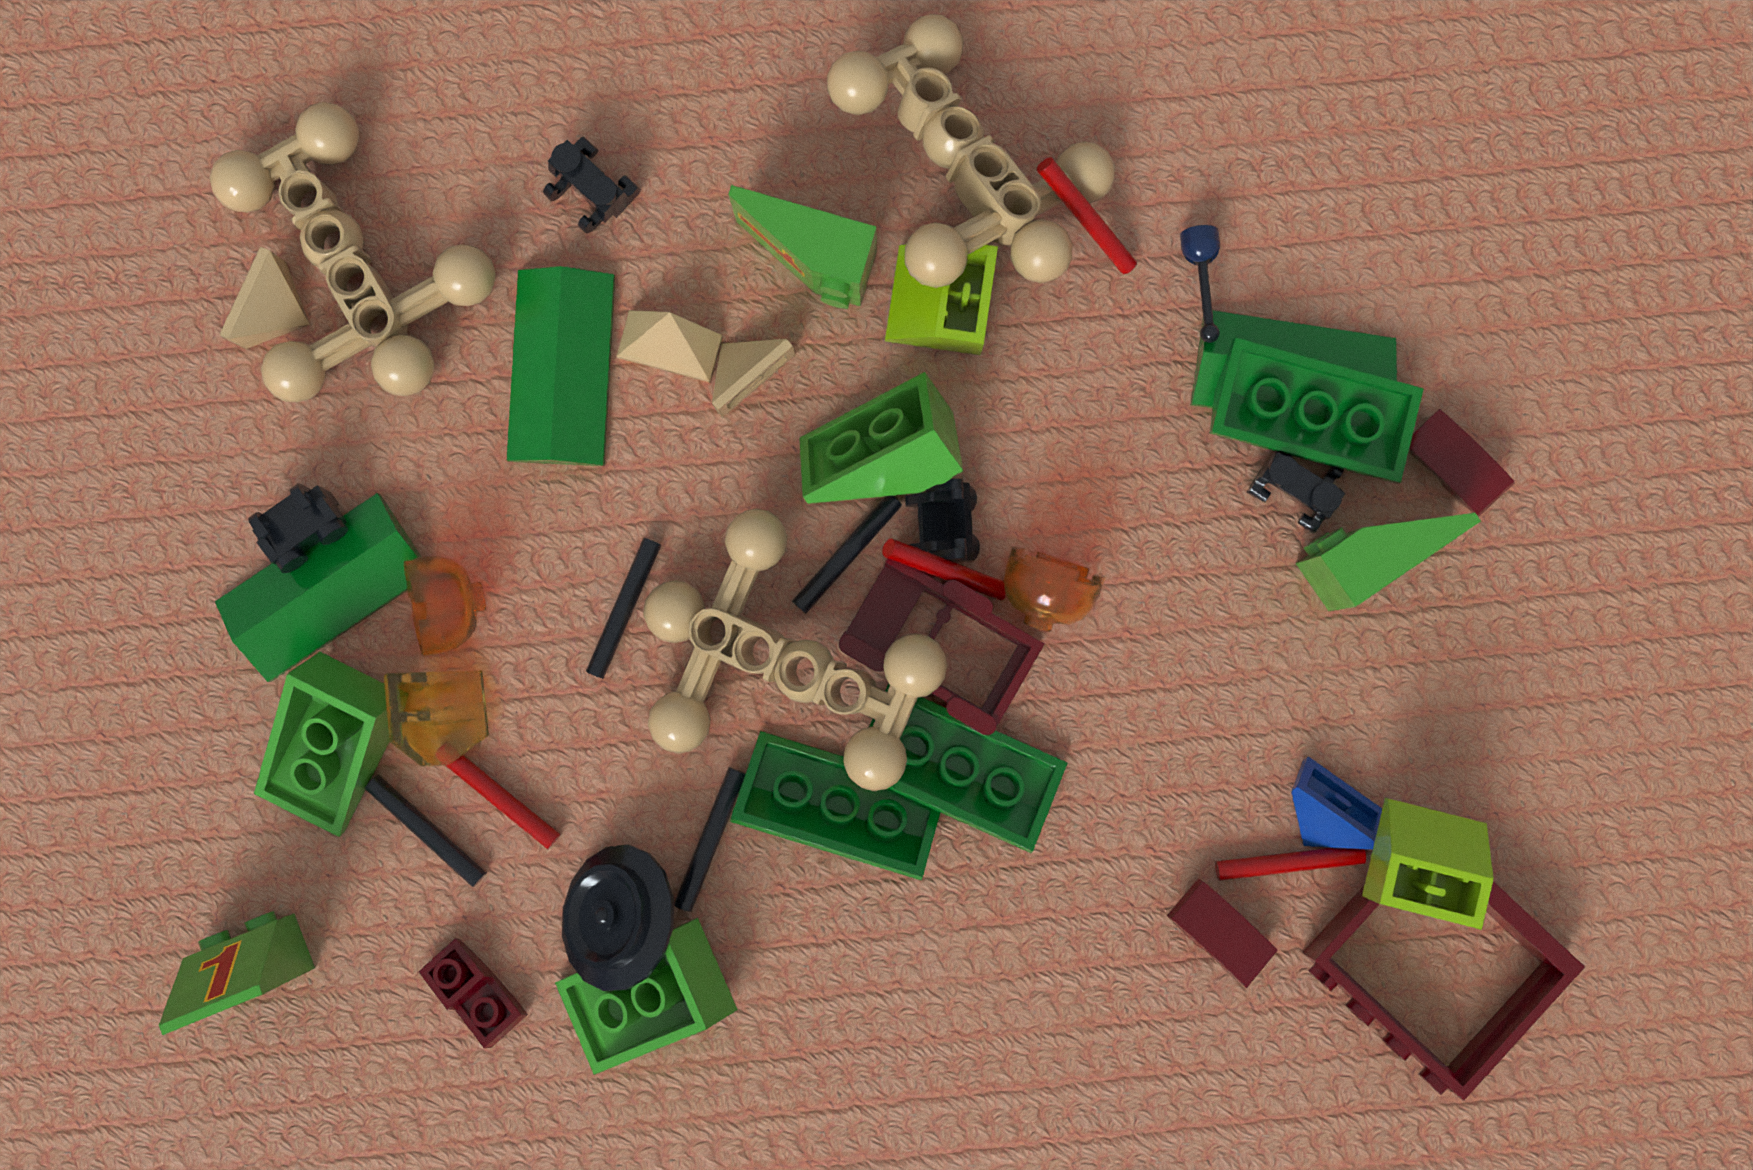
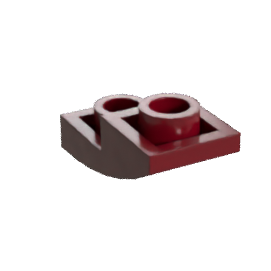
M1441 409L1435 412L1412 435L1409 452L1441 480L1442 486L1472 513H1476L1478 517L1515 484L1509 474Z
M1199 878L1167 915L1196 946L1206 951L1236 982L1246 988L1278 951L1246 918Z
M455 938L418 971L447 1010H455L483 1048H492L528 1015L498 977L459 938Z

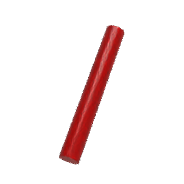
M1052 157L1044 159L1036 169L1040 176L1122 274L1131 272L1137 265L1135 258Z
M890 538L883 546L882 554L885 558L947 581L957 580L976 592L998 600H1004L1009 593V584L1005 581L946 560L898 540Z
M446 742L437 751L434 757L547 850L560 837V833L451 744Z
M1324 848L1215 861V870L1218 881L1351 866L1365 864L1366 852L1365 849Z

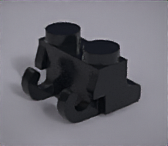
M581 137L575 144H571L566 140L554 148L548 160V170L555 177L560 174L561 178L554 186L548 183L543 190V194L550 201H555L570 187L577 191L596 209L589 218L586 215L581 217L578 223V227L585 233H590L602 221L606 223L612 215L617 218L639 195L641 189L624 175L618 181V185L623 189L621 190L612 179L607 177L585 156L587 155L592 159L597 154L598 149L585 137Z
M1274 451L1270 459L1265 461L1246 493L1265 503L1271 492L1263 487L1267 483L1272 484L1314 510L1311 517L1303 513L1297 522L1305 527L1304 529L1314 534L1325 519H1330L1333 512L1342 502L1345 493L1333 482L1336 478L1339 479L1344 469L1331 466L1322 479L1300 466L1292 458V455Z
M950 479L946 483L927 489L924 493L905 496L906 507H918L920 543L909 545L955 563L972 562L977 558L980 544L978 538L972 532L971 514L977 504V494L974 488L970 486V483L963 482V479Z
M297 483L290 488L291 494L265 513L256 512L248 518L253 528L252 531L258 539L256 543L270 562L277 565L281 573H289L301 567L308 560L305 552L320 541L323 545H328L338 541L348 532L347 521L337 507L339 505L338 501L331 492L318 485L310 489Z

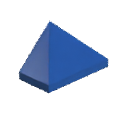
M1308 756L1302 761L1291 791L1303 846L1373 850L1382 808Z

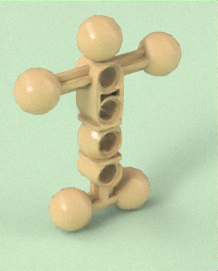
M938 14L921 16L907 29L902 45L878 57L864 51L842 54L831 65L827 74V91L832 102L842 111L850 114L861 115L870 113L884 101L888 92V84L893 83L903 96L898 107V118L901 124L914 132L913 136L917 141L923 139V147L928 157L934 163L949 169L946 179L949 183H955V191L959 199L973 216V218L955 228L937 222L919 227L908 238L905 246V265L912 277L920 284L934 288L950 285L964 272L967 264V255L992 241L1001 245H1011L1010 259L1016 271L1027 280L1038 283L1053 281L1069 268L1072 259L1073 243L1067 231L1056 222L1044 219L1034 220L1036 216L1062 202L1044 179L1032 185L1007 152L1000 146L993 144L994 139L991 135L984 137V129L977 116L963 107H958L961 97L958 93L953 94L952 84L946 76L960 62L963 54V37L953 21ZM1086 141L1071 144L1058 156L1056 163L1089 203L1099 201L1111 190L1114 181L1115 164L1109 152L1098 144Z
M321 102L310 105L299 115L295 135L259 155L243 150L224 153L213 164L210 174V182L215 197L223 206L233 211L248 213L260 210L271 200L275 181L280 178L282 182L279 186L278 195L283 206L294 215L291 219L294 225L301 230L300 242L303 253L312 265L318 267L321 273L326 276L328 287L349 324L311 345L296 341L276 344L265 354L261 367L264 385L274 397L285 402L297 403L312 399L322 389L328 369L373 345L376 348L371 360V368L375 381L383 390L398 396H408L421 392L431 381L434 371V360L430 349L422 340L412 335H407L408 324L447 302L460 306L481 303L492 292L495 282V269L488 255L483 250L471 245L460 244L448 247L437 257L432 277L393 298L381 275L369 265L372 260L363 251L364 240L359 224L352 216L344 213L343 209L338 205L335 194L319 178L310 173L306 166V163L311 160L327 165L343 163L356 152L360 137L355 118L347 109L336 104ZM316 190L317 194L314 202L310 206L301 208L303 196L310 191ZM340 231L338 244L331 249H324L326 237L333 232ZM363 272L364 281L361 287L349 292L347 284L350 277L356 273ZM380 314H387L388 323L385 329L379 333L372 334L370 329L373 319Z
M752 509L737 515L727 527L725 545L732 561L712 608H705L700 593L686 582L677 580L664 582L657 586L645 600L643 615L648 629L662 641L671 643L683 642L690 638L695 647L677 691L668 692L659 698L650 709L648 727L653 740L664 750L678 754L690 752L703 742L709 734L711 720L706 705L703 702L720 662L723 661L745 672L764 674V680L776 682L781 692L793 701L801 703L814 702L818 705H826L837 714L862 713L875 719L873 727L863 728L851 737L845 747L843 762L850 779L861 788L871 791L888 789L899 781L905 771L907 756L900 738L917 698L928 696L937 690L945 679L947 663L944 651L938 642L923 634L903 635L895 640L885 653L884 658L885 678L890 684L888 692L877 688L873 677L866 671L846 669L847 663L835 661L829 650L819 642L808 639L797 641L792 638H785L776 630L742 616V610L759 571L767 570L774 566L785 554L787 534L779 518L770 511ZM719 618L725 625L726 633L723 640L716 644L710 636V628L713 622ZM760 638L765 639L770 648L769 657L763 664L756 662L753 656L754 644ZM805 657L812 662L815 671L813 679L807 685L801 683L796 674L798 663ZM849 677L857 682L860 689L859 698L853 705L845 703L840 694L842 683Z

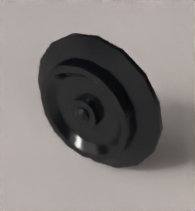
M628 844L605 847L584 862L569 886L562 912V938L568 960L584 982L602 991L629 990L647 979L665 956L674 928V896L665 870L651 853Z

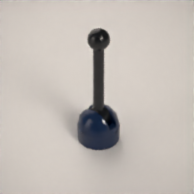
M1198 225L1187 228L1180 233L1181 250L1187 261L1198 266L1204 326L1200 330V337L1206 343H1213L1219 338L1220 331L1213 321L1208 264L1219 253V229L1212 225Z

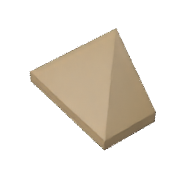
M261 246L219 335L245 349L310 325L287 263L270 250Z
M629 310L617 358L710 383L723 336L671 312Z
M787 339L721 344L712 404L722 418L795 356L793 345Z

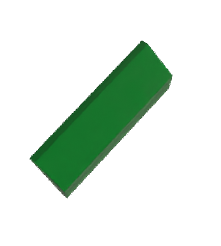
M564 266L518 270L506 461L605 466L615 292L614 274Z
M1212 310L1213 321L1219 328L1220 335L1213 343H1206L1200 337L1190 405L1213 408L1215 389L1232 340L1235 337L1397 381L1396 338Z
M1235 337L1232 340L1215 389L1209 433L1399 484L1402 481L1424 388Z
M376 493L343 515L347 521L348 532L334 543L323 545L320 541L307 550L305 553L308 556V560L298 569L289 573H281L277 565L271 563L215 601L232 642L267 682H272L433 574L379 493Z
M889 683L885 689L886 692H888V689L890 687ZM923 697L917 698L900 738L907 756L905 771L899 781L888 789L1032 853L1068 763L996 730L990 735H983L949 715L945 707ZM872 719L869 727H873L875 719Z
M760 731L730 822L922 880L940 812L889 789L871 791L861 788L848 776L843 762L844 756Z

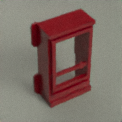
M887 558L884 568L850 626L840 638V650L876 672L884 671L885 653L894 642L922 592L930 594L946 604L944 609L937 612V621L928 635L933 640L942 625L951 619L950 612L954 608L1017 645L982 708L942 685L932 692L933 695L947 702L946 710L952 717L983 735L994 733L1045 644L991 613L993 610L992 602L959 581L949 580L943 585L915 568Z

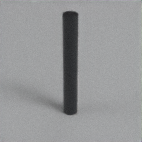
M885 496L792 602L807 614L902 507V504L894 496Z
M645 537L643 538L588 664L587 673L604 679L661 548V544Z
M728 767L675 899V907L692 912L746 773Z
M379 774L366 785L365 790L469 885L475 887L484 878L487 872Z

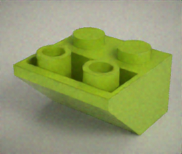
M906 244L899 245L885 342L981 355L985 340L998 246L984 245L968 254L964 272L950 285L934 288L920 284L909 274L905 265Z
M1385 798L1362 896L1382 905L1482 930L1494 879L1487 823Z

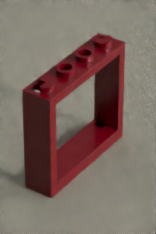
M1493 881L1486 912L1541 964L1455 1059L1446 1066L1331 958L1380 905L1362 896L1364 886L1302 952L1314 964L1308 971L1331 992L1338 986L1351 998L1345 1006L1367 1026L1375 1021L1387 1032L1381 1040L1404 1061L1411 1055L1424 1067L1418 1075L1440 1095L1448 1089L1463 1101L1585 968L1578 959Z

